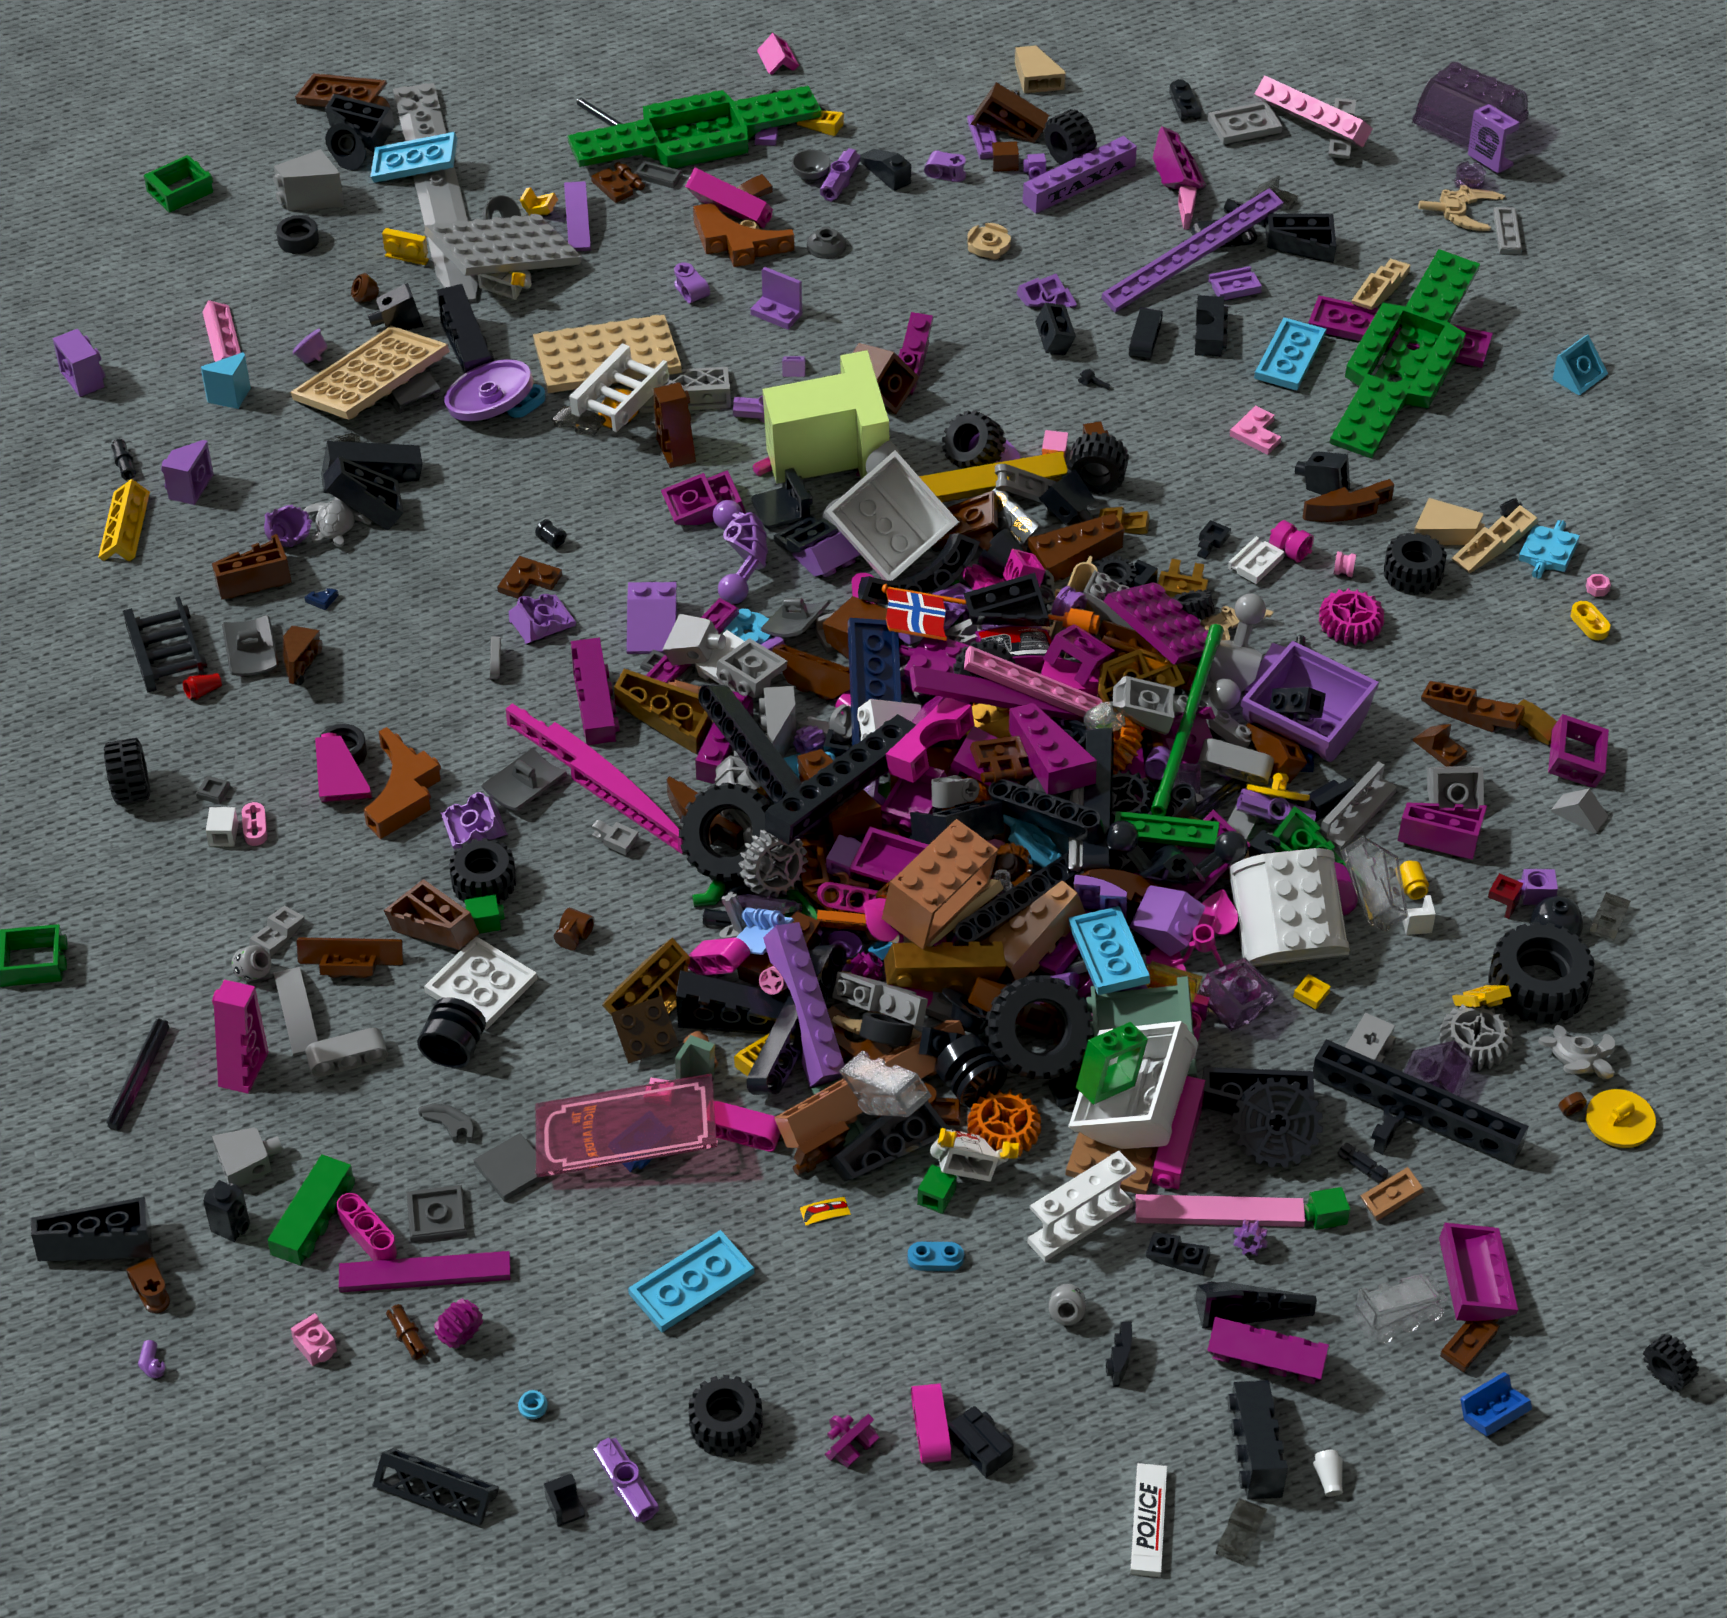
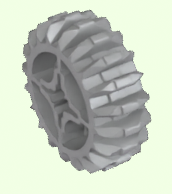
M760 830V837L752 835L753 842L751 844L745 843L748 849L746 852L740 853L741 857L744 858L743 861L738 863L743 869L740 872L741 877L745 879V884L753 892L763 897L770 895L777 898L779 893L787 895V888L795 889V881H802L799 877L800 873L807 872L802 867V865L808 862L807 858L804 857L807 851L802 847L803 843L799 838L790 845H787L765 830Z
M1463 1004L1459 1010L1453 1008L1450 1014H1446L1440 1026L1439 1041L1442 1044L1443 1052L1448 1053L1449 1060L1457 1058V1066L1466 1063L1468 1070L1472 1065H1476L1479 1071L1483 1065L1489 1070L1493 1064L1499 1066L1502 1059H1506L1509 1049H1511L1513 1043L1512 1029H1509V1021H1503V1014L1496 1015L1494 1008L1486 1010L1484 1004L1480 1008H1467ZM1475 1033H1478L1477 1039L1474 1040Z

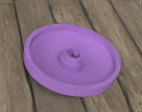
M498 360L489 362L459 377L447 390L444 400L450 415L458 420L478 421L502 414L519 404L531 391L533 376L529 367L521 361Z

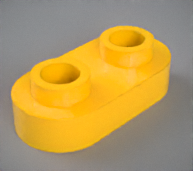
M1587 601L1574 603L1570 616L1578 627L1593 640L1607 638L1610 623L1600 611Z

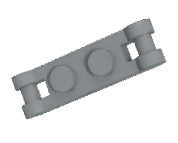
M1008 464L995 465V474L998 475L996 490L1008 491L1042 503L1039 497L1057 483L1056 481Z

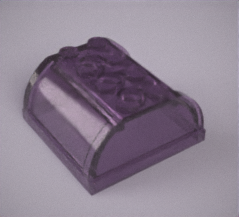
M1454 61L1429 80L1419 99L1412 123L1469 147L1475 110L1490 104L1520 122V125L1528 119V96L1525 91L1515 88L1513 85H1507L1494 77L1486 76L1475 69H1470Z

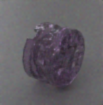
M1469 161L1460 163L1456 167L1455 186L1459 190L1461 185H1466L1471 189H1482L1486 170L1483 169L1484 166L1477 162H1474V164H1469Z

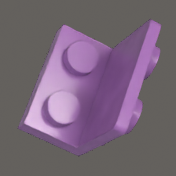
M764 267L762 269V297L750 309L751 315L789 329L802 315V282Z

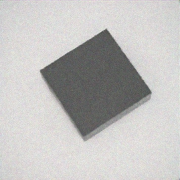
M206 776L196 792L197 799L220 804L231 787L230 781Z

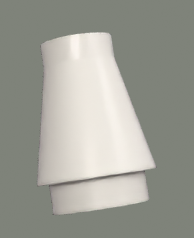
M1336 1450L1318 1452L1315 1454L1313 1465L1324 1488L1325 1496L1341 1495L1343 1493L1342 1457L1339 1456Z

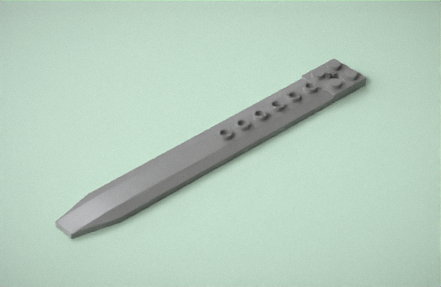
M424 83L409 87L403 86L393 89L404 141L446 134L434 83ZM454 166L445 170L413 175L424 226L433 225L438 222L454 223L455 221H468ZM427 237L436 278L441 286L446 288L463 284L469 302H476L479 283L478 275L465 276Z

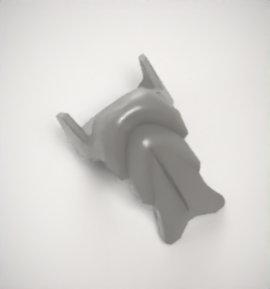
M842 704L837 707L831 715L830 722L808 716L807 721L798 722V726L801 728L809 725L818 726L823 731L825 737L827 736L828 729L834 730V741L844 743L852 737L851 706ZM843 711V719L841 722L839 720V715Z

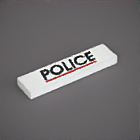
M1137 1463L1131 1575L1161 1577L1167 1466Z

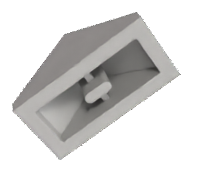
M1590 788L1563 794L1551 809L1552 813L1597 834L1608 819L1607 813Z

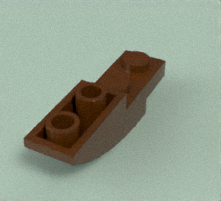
M1390 479L1351 493L1343 487L1311 498L1304 502L1302 518L1306 521L1338 522L1377 514L1378 505L1392 501L1395 484Z
M1429 681L1421 695V700L1438 712L1490 732H1494L1496 726L1517 729L1525 714V708L1522 705L1477 697L1476 689Z
M669 776L666 779L667 795L674 811L681 819V816H686L688 812L685 807L689 802L693 803L696 800L695 795L698 792L687 787L685 783ZM718 814L710 825V845L718 839L738 850L744 844L743 828L736 822H731Z
M1093 869L1081 874L1082 876L1101 879L1120 887L1127 892V902H1130L1131 906L1138 909L1149 886L1162 887L1142 876L1115 869Z
M978 977L968 1002L987 1012L991 1011L993 999L998 997L1001 993L1000 991L1007 985ZM1030 1003L1023 1007L1017 1015L1015 1024L1044 1034L1053 1032L1062 1035L1063 1033L1061 1016L1048 1003Z

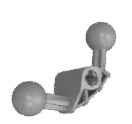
M1245 594L1237 600L1234 610L1239 623L1234 641L1224 640L1220 642L1210 669V677L1213 684L1209 689V700L1219 710L1225 711L1234 708L1240 700V693L1255 681L1263 654L1249 646L1248 642L1253 625L1259 623L1265 616L1266 605L1263 599L1256 594Z
M733 750L732 756L727 757L716 767L715 785L717 786L722 783L741 784L756 791L761 787L735 750ZM737 809L722 811L724 817L732 815L744 829V844L750 843L753 833L750 818L744 812Z

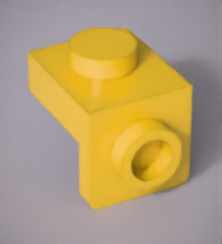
M531 187L526 188L520 198L522 207L529 216L531 214H550L558 201L555 193L536 196Z

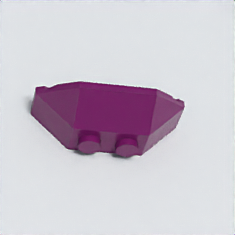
M1162 126L1159 129L1153 153V160L1156 170L1162 179V184L1169 189L1174 188L1178 191L1180 186L1204 189L1206 187L1204 179L1194 157L1187 146L1181 142L1182 138L1177 132Z

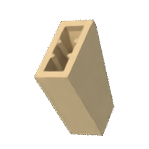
M1037 46L1016 47L1015 66L1024 93L1065 89V71Z
M1429 498L1415 527L1414 534L1421 533L1424 536L1427 534L1432 539H1437L1439 544L1466 545L1485 527V524L1482 523L1483 513Z

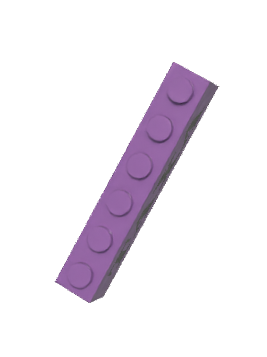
M1122 136L1023 183V204L1034 213H1038L1134 167L1136 164L1137 146Z

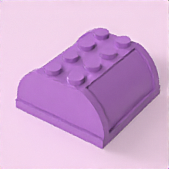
M1292 641L1242 699L1243 718L1251 724H1259L1318 753L1322 759L1331 762L1335 760L1360 729L1371 706L1374 693L1378 689L1379 682ZM1310 687L1326 693L1322 718H1311L1310 722H1304L1297 719L1291 720L1270 710L1272 690L1274 688Z

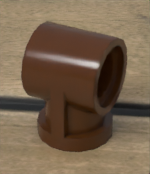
M570 907L567 908L561 917L559 929L553 935L555 942L560 947L571 951L575 950L579 944V939L585 941L591 934L595 923L594 916Z

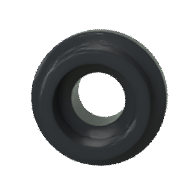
M1517 498L1504 502L1499 506L1501 516L1507 515L1508 517L1519 505L1522 506V503L1518 502Z

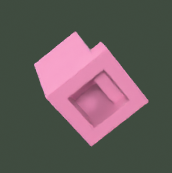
M315 1313L291 1328L294 1344L312 1366L329 1360L333 1353L337 1351L335 1339L319 1321Z

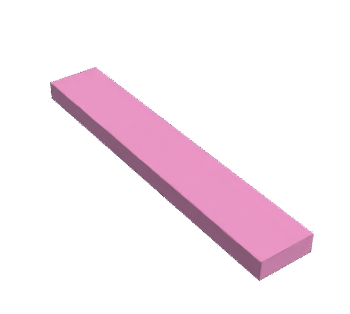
M969 646L966 650L965 670L1100 724L1103 720L1104 704L1100 698L975 647Z
M1136 1194L1135 1196L1136 1223L1243 1226V1221L1246 1219L1249 1223H1254L1258 1220V1226L1304 1227L1305 1224L1303 1198Z

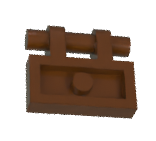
M621 162L615 163L614 168L616 171L614 172L607 168L591 175V182L615 203L632 196L633 188L636 187L639 190L645 188L642 178L637 174H633L631 169Z
M1019 736L972 742L970 750L977 768H988L989 772L981 773V781L983 783H992L994 781L998 783L1000 779L1019 781L1023 777H1030L1032 775L1030 766L1022 767L1020 764L1026 761L1027 754ZM1009 765L1010 769L1001 770L999 766Z
M843 1120L798 1146L794 1155L797 1164L793 1166V1171L796 1175H800L805 1171L807 1173L816 1169L817 1164L826 1159L828 1161L830 1157L843 1148L842 1145L845 1143V1137L849 1130Z

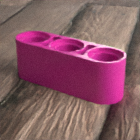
M825 882L818 888L817 897L827 907L865 914L863 904L866 901L887 897V893L868 888ZM829 888H835L837 892L836 898L831 902H827L824 899L825 891ZM855 892L861 893L862 902L857 906H852L850 904L851 895Z
M739 938L704 940L689 954L690 964L688 968L699 975L732 973L750 955V949Z
M720 1101L711 1102L707 1109L708 1136L772 1152L777 1146L781 1132L773 1115ZM702 1121L700 1128L704 1133V1126Z
M354 1193L342 1195L337 1201L341 1225L373 1261L396 1259L395 1238L389 1228L360 1196Z
M941 1384L911 1386V1399L921 1463L951 1461V1445Z

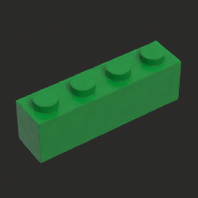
M321 1154L267 1240L272 1256L301 1266L305 1258H309L312 1255L319 1235L323 1236L325 1234L329 1219L333 1214L338 1213V1199L346 1194V1192L350 1193L354 1187L355 1178L353 1177L351 1164Z

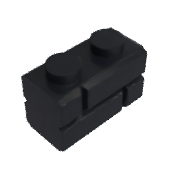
M976 1406L971 1407L962 1416L960 1415L948 1425L950 1440L985 1478L1013 1459L1014 1443L1011 1437L1006 1432L1000 1433L995 1427L994 1420L987 1412L982 1413Z

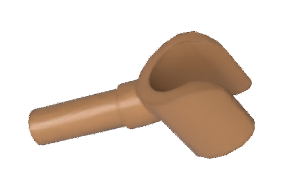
M845 872L832 874V876L840 878L839 884L869 888L868 883L849 879Z

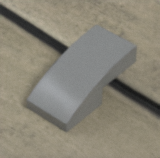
M284 905L267 918V926L250 938L249 946H262L271 957L296 933L304 922L305 917Z

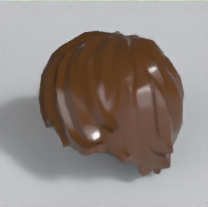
M1014 842L1000 845L997 848L998 852L991 874L992 878L1000 879L1002 886L1014 887L1031 876L1034 866L1031 855L1026 848L1019 844L1016 845Z

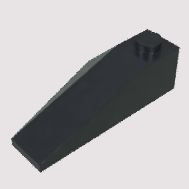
M1212 1281L1197 1285L1195 1297L1202 1329L1213 1327L1215 1317L1246 1324L1314 1316L1317 1303L1316 1296L1231 1282L1216 1283Z

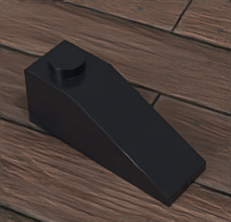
M872 149L860 155V163L893 191L911 184V163L899 153Z

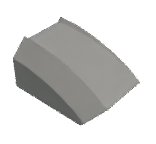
M1125 676L1113 687V706L1136 724L1166 735L1169 733L1174 720L1173 696L1175 694V687Z

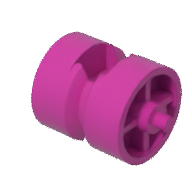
M1282 520L1271 530L1269 539L1270 544L1284 550L1285 554L1296 562H1301L1308 553L1311 554L1314 542L1313 535L1304 530L1298 531L1295 525L1286 520Z

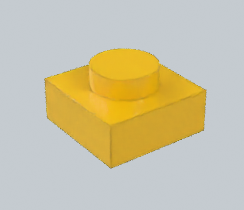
M1308 974L1294 990L1293 997L1317 1009L1330 993L1331 986Z

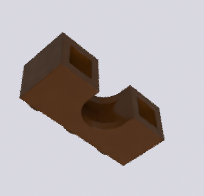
M834 1006L827 1010L843 1062L852 1069L853 1073L893 1051L887 1044L868 1039L860 1043L849 1041L848 1039L853 1036V1032L844 1029L832 1021L833 1017L837 1015L845 1018L849 1017Z

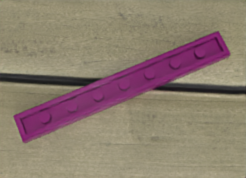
M913 666L909 671L913 692L1008 709L1034 703L1048 716L1094 723V721L992 680Z

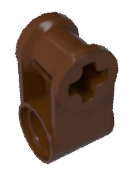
M153 1257L126 1269L131 1285L135 1292L138 1293L148 1312L160 1313L168 1308L170 1298L165 1289V1281Z

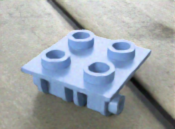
M748 907L741 913V917L747 927L736 938L741 939L747 944L751 954L763 955L767 952L763 937L776 925L790 924L794 919L784 917L779 910L771 911Z

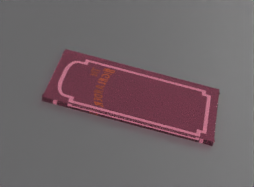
M712 1074L536 1103L535 1173L537 1178L717 1147L714 1078Z

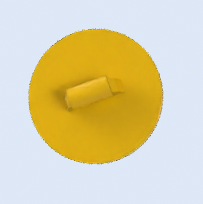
M1276 773L1273 776L1272 788L1247 784L1248 790L1270 795L1272 798L1279 797L1300 801H1309L1310 795L1287 791L1286 787L1289 778L1286 774Z
M1622 1089L1600 1092L1591 1099L1586 1111V1122L1591 1132L1602 1142L1619 1148H1631L1645 1143L1653 1134L1656 1124L1655 1114L1649 1103L1641 1096Z

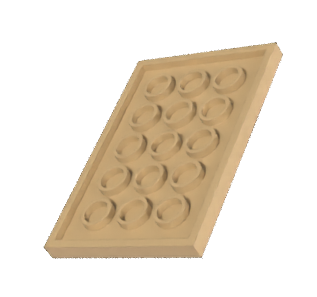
M652 315L638 319L631 318L625 321L607 322L605 324L586 325L584 327L565 328L559 331H545L533 334L536 352L548 393L577 389L622 343L630 346L632 360L653 369L665 360L667 361L669 375L682 373L681 363L665 315ZM629 368L622 373L635 380L647 377Z
M390 326L290 393L295 401L349 420L355 418L365 408L373 406L383 396L389 395L398 386L407 383L416 374L425 371L426 367L432 363L440 361L450 350L446 343Z

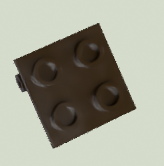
M662 996L611 1013L628 1064L659 1053L664 1054L670 1052L671 1049L679 1047Z

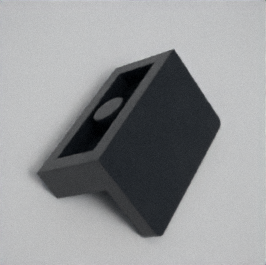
M1351 778L1340 784L1336 780H1332L1309 793V801L1298 800L1297 805L1316 811L1315 822L1327 816L1356 786V783Z

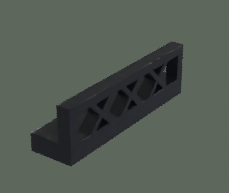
M395 1448L382 1452L372 1485L375 1488L479 1526L484 1521L489 1501L496 1499L499 1491V1486ZM386 1467L396 1470L400 1482L394 1485L383 1482ZM404 1473H406V1474H408V1475H411V1476L408 1477V1478H406V1476H405ZM415 1477L422 1479L427 1492L421 1495L414 1493L408 1481ZM442 1487L449 1489L454 1501L448 1505L440 1503L435 1492ZM468 1497L479 1500L480 1505L477 1515L468 1513L462 1500Z

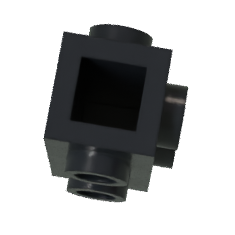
M1310 687L1274 688L1269 709L1291 720L1297 719L1310 722L1311 718H1322L1326 693Z
M218 1180L215 1186L206 1192L203 1199L210 1231L235 1242L240 1234L243 1235L247 1232L250 1225L243 1190L236 1184H227Z

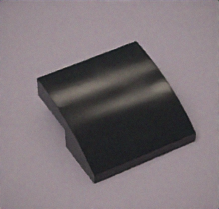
M810 516L773 536L775 544L791 552H801L839 531L835 525L825 518L818 521L813 516Z

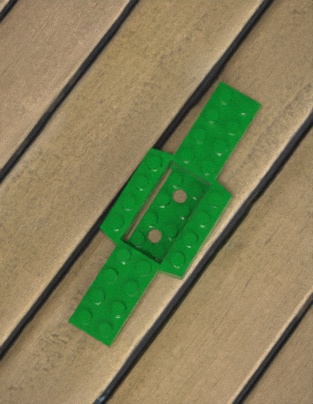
M809 86L758 95L733 101L723 90L643 106V120L578 132L567 136L568 143L579 167L643 155L659 160L663 166L674 169L748 153V140L760 130L822 117V110ZM716 119V121L706 122V120ZM696 122H697L696 125L686 126L687 124H692V123H696ZM677 127L676 129H672V130H668V131L665 130V129H667V128Z
M1438 249L1406 306L1382 303L1346 365L1345 377L1360 387L1330 437V444L1372 459L1398 412L1404 406L1430 407L1464 346L1466 333L1450 324L1479 271L1480 263ZM1400 326L1401 331L1399 332L1397 338L1395 339L1393 345L1391 346L1377 373L1375 374V376H1373L1372 373L1374 369L1376 368L1377 364L1379 363L1381 357L1383 356L1385 350L1387 349L1389 343L1391 342L1393 336L1395 335L1397 329ZM1410 343H1416L1419 345L1420 348L1416 350H1410L1408 349L1407 345ZM1393 374L1399 375L1402 378V380L1398 382H1393L1389 379V377Z

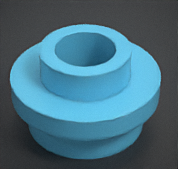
M536 1390L525 1392L518 1402L520 1414L527 1419L540 1418L548 1408L546 1397ZM530 1404H537V1405H538V1406L535 1407V1408H529V1407H528Z

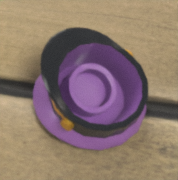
M831 929L825 931L820 937L821 945L841 944L846 949L847 961L842 971L851 970L854 967L851 960L859 953L865 952L863 939L854 931Z

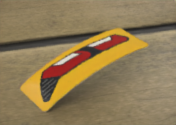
M845 1197L823 1200L800 1208L806 1226L829 1218L851 1215Z

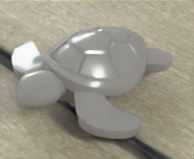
M336 497L328 503L319 502L309 505L304 509L309 516L317 515L315 523L318 533L312 536V543L314 544L322 543L326 538H333L335 546L343 547L344 539L341 535L352 528L354 520L361 521L367 525L372 523V520Z
M1556 1025L1553 1032L1554 1038L1549 1036L1539 1038L1538 1043L1551 1048L1557 1059L1564 1065L1563 1070L1571 1074L1595 1072L1602 1079H1610L1615 1074L1613 1067L1603 1060V1058L1611 1055L1615 1050V1040L1611 1035L1604 1034L1602 1042L1595 1046L1593 1041L1586 1036L1568 1037L1565 1028Z

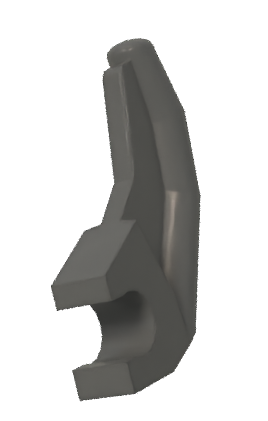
M432 1103L419 1107V1115H422L423 1119L442 1123L453 1142H457L458 1136L464 1133L467 1134V1143H473L474 1129L470 1116L450 1105Z

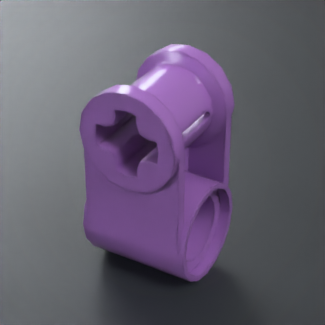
M934 151L924 167V172L930 178L961 182L966 178V172L964 171L966 159L960 154Z
M679 263L674 267V273L677 276L675 288L689 304L710 295L708 283L691 264Z

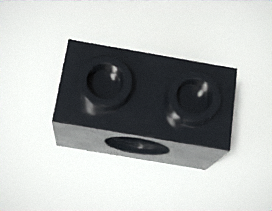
M1045 302L1035 321L1045 353L1066 355L1076 338L1066 305Z

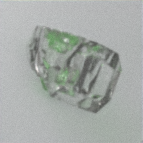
M1110 701L1098 704L1088 710L1084 716V724L1087 729L1113 728L1114 732L1126 725L1124 715Z

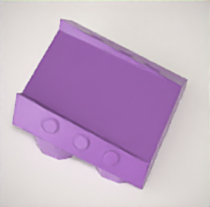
M541 594L539 599L535 600L528 596L519 597L517 605L509 611V622L525 640V644L576 626V621L556 594Z
M481 792L471 795L468 798L467 804L462 806L454 804L441 813L454 850L462 848L461 844L465 842L471 843L473 839H477V841L482 840V838L492 840L508 835L495 801L491 797H486Z

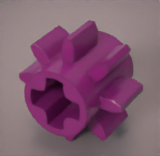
M865 952L859 953L851 960V963L854 965L851 969L852 974L873 980H878L883 976V973L880 971L883 963L873 952H869L867 955Z

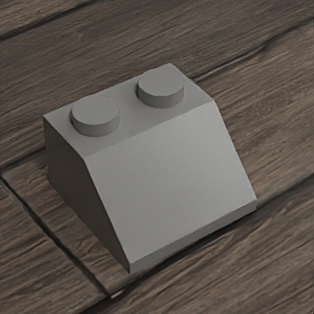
M1427 767L1429 802L1439 804V808H1454L1455 804H1462L1464 809H1478L1479 805H1484L1483 767Z

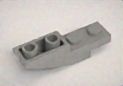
M845 972L837 973L832 997L868 1011H877L923 1026L928 999L916 995V992Z

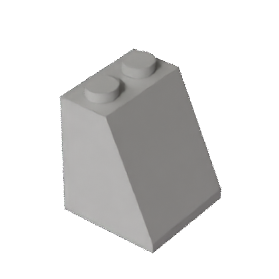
M321 149L274 166L275 175L273 180L278 190L276 198L280 205L283 204L288 211L344 206L340 173Z

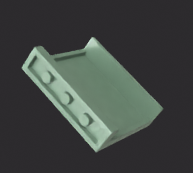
M1188 976L1177 977V986L1111 992L1098 995L1095 987L1091 986V997H1087L1088 1012L1093 1014V1021H1090V1028H1093V1036L1090 1037L1098 1036L1099 1030L1115 1029L1129 1022L1135 1026L1177 1021H1182L1188 1026L1187 1029L1194 1035ZM1196 1055L1191 1060L1187 1076L1198 1078Z

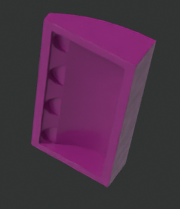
M870 827L849 867V871L890 884V881L912 862L928 844Z
M1445 1222L1439 1241L1456 1320L1485 1321L1517 1314L1518 1307L1500 1229Z

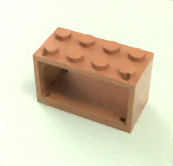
M956 819L890 881L882 919L917 946L924 949L988 887L998 849Z

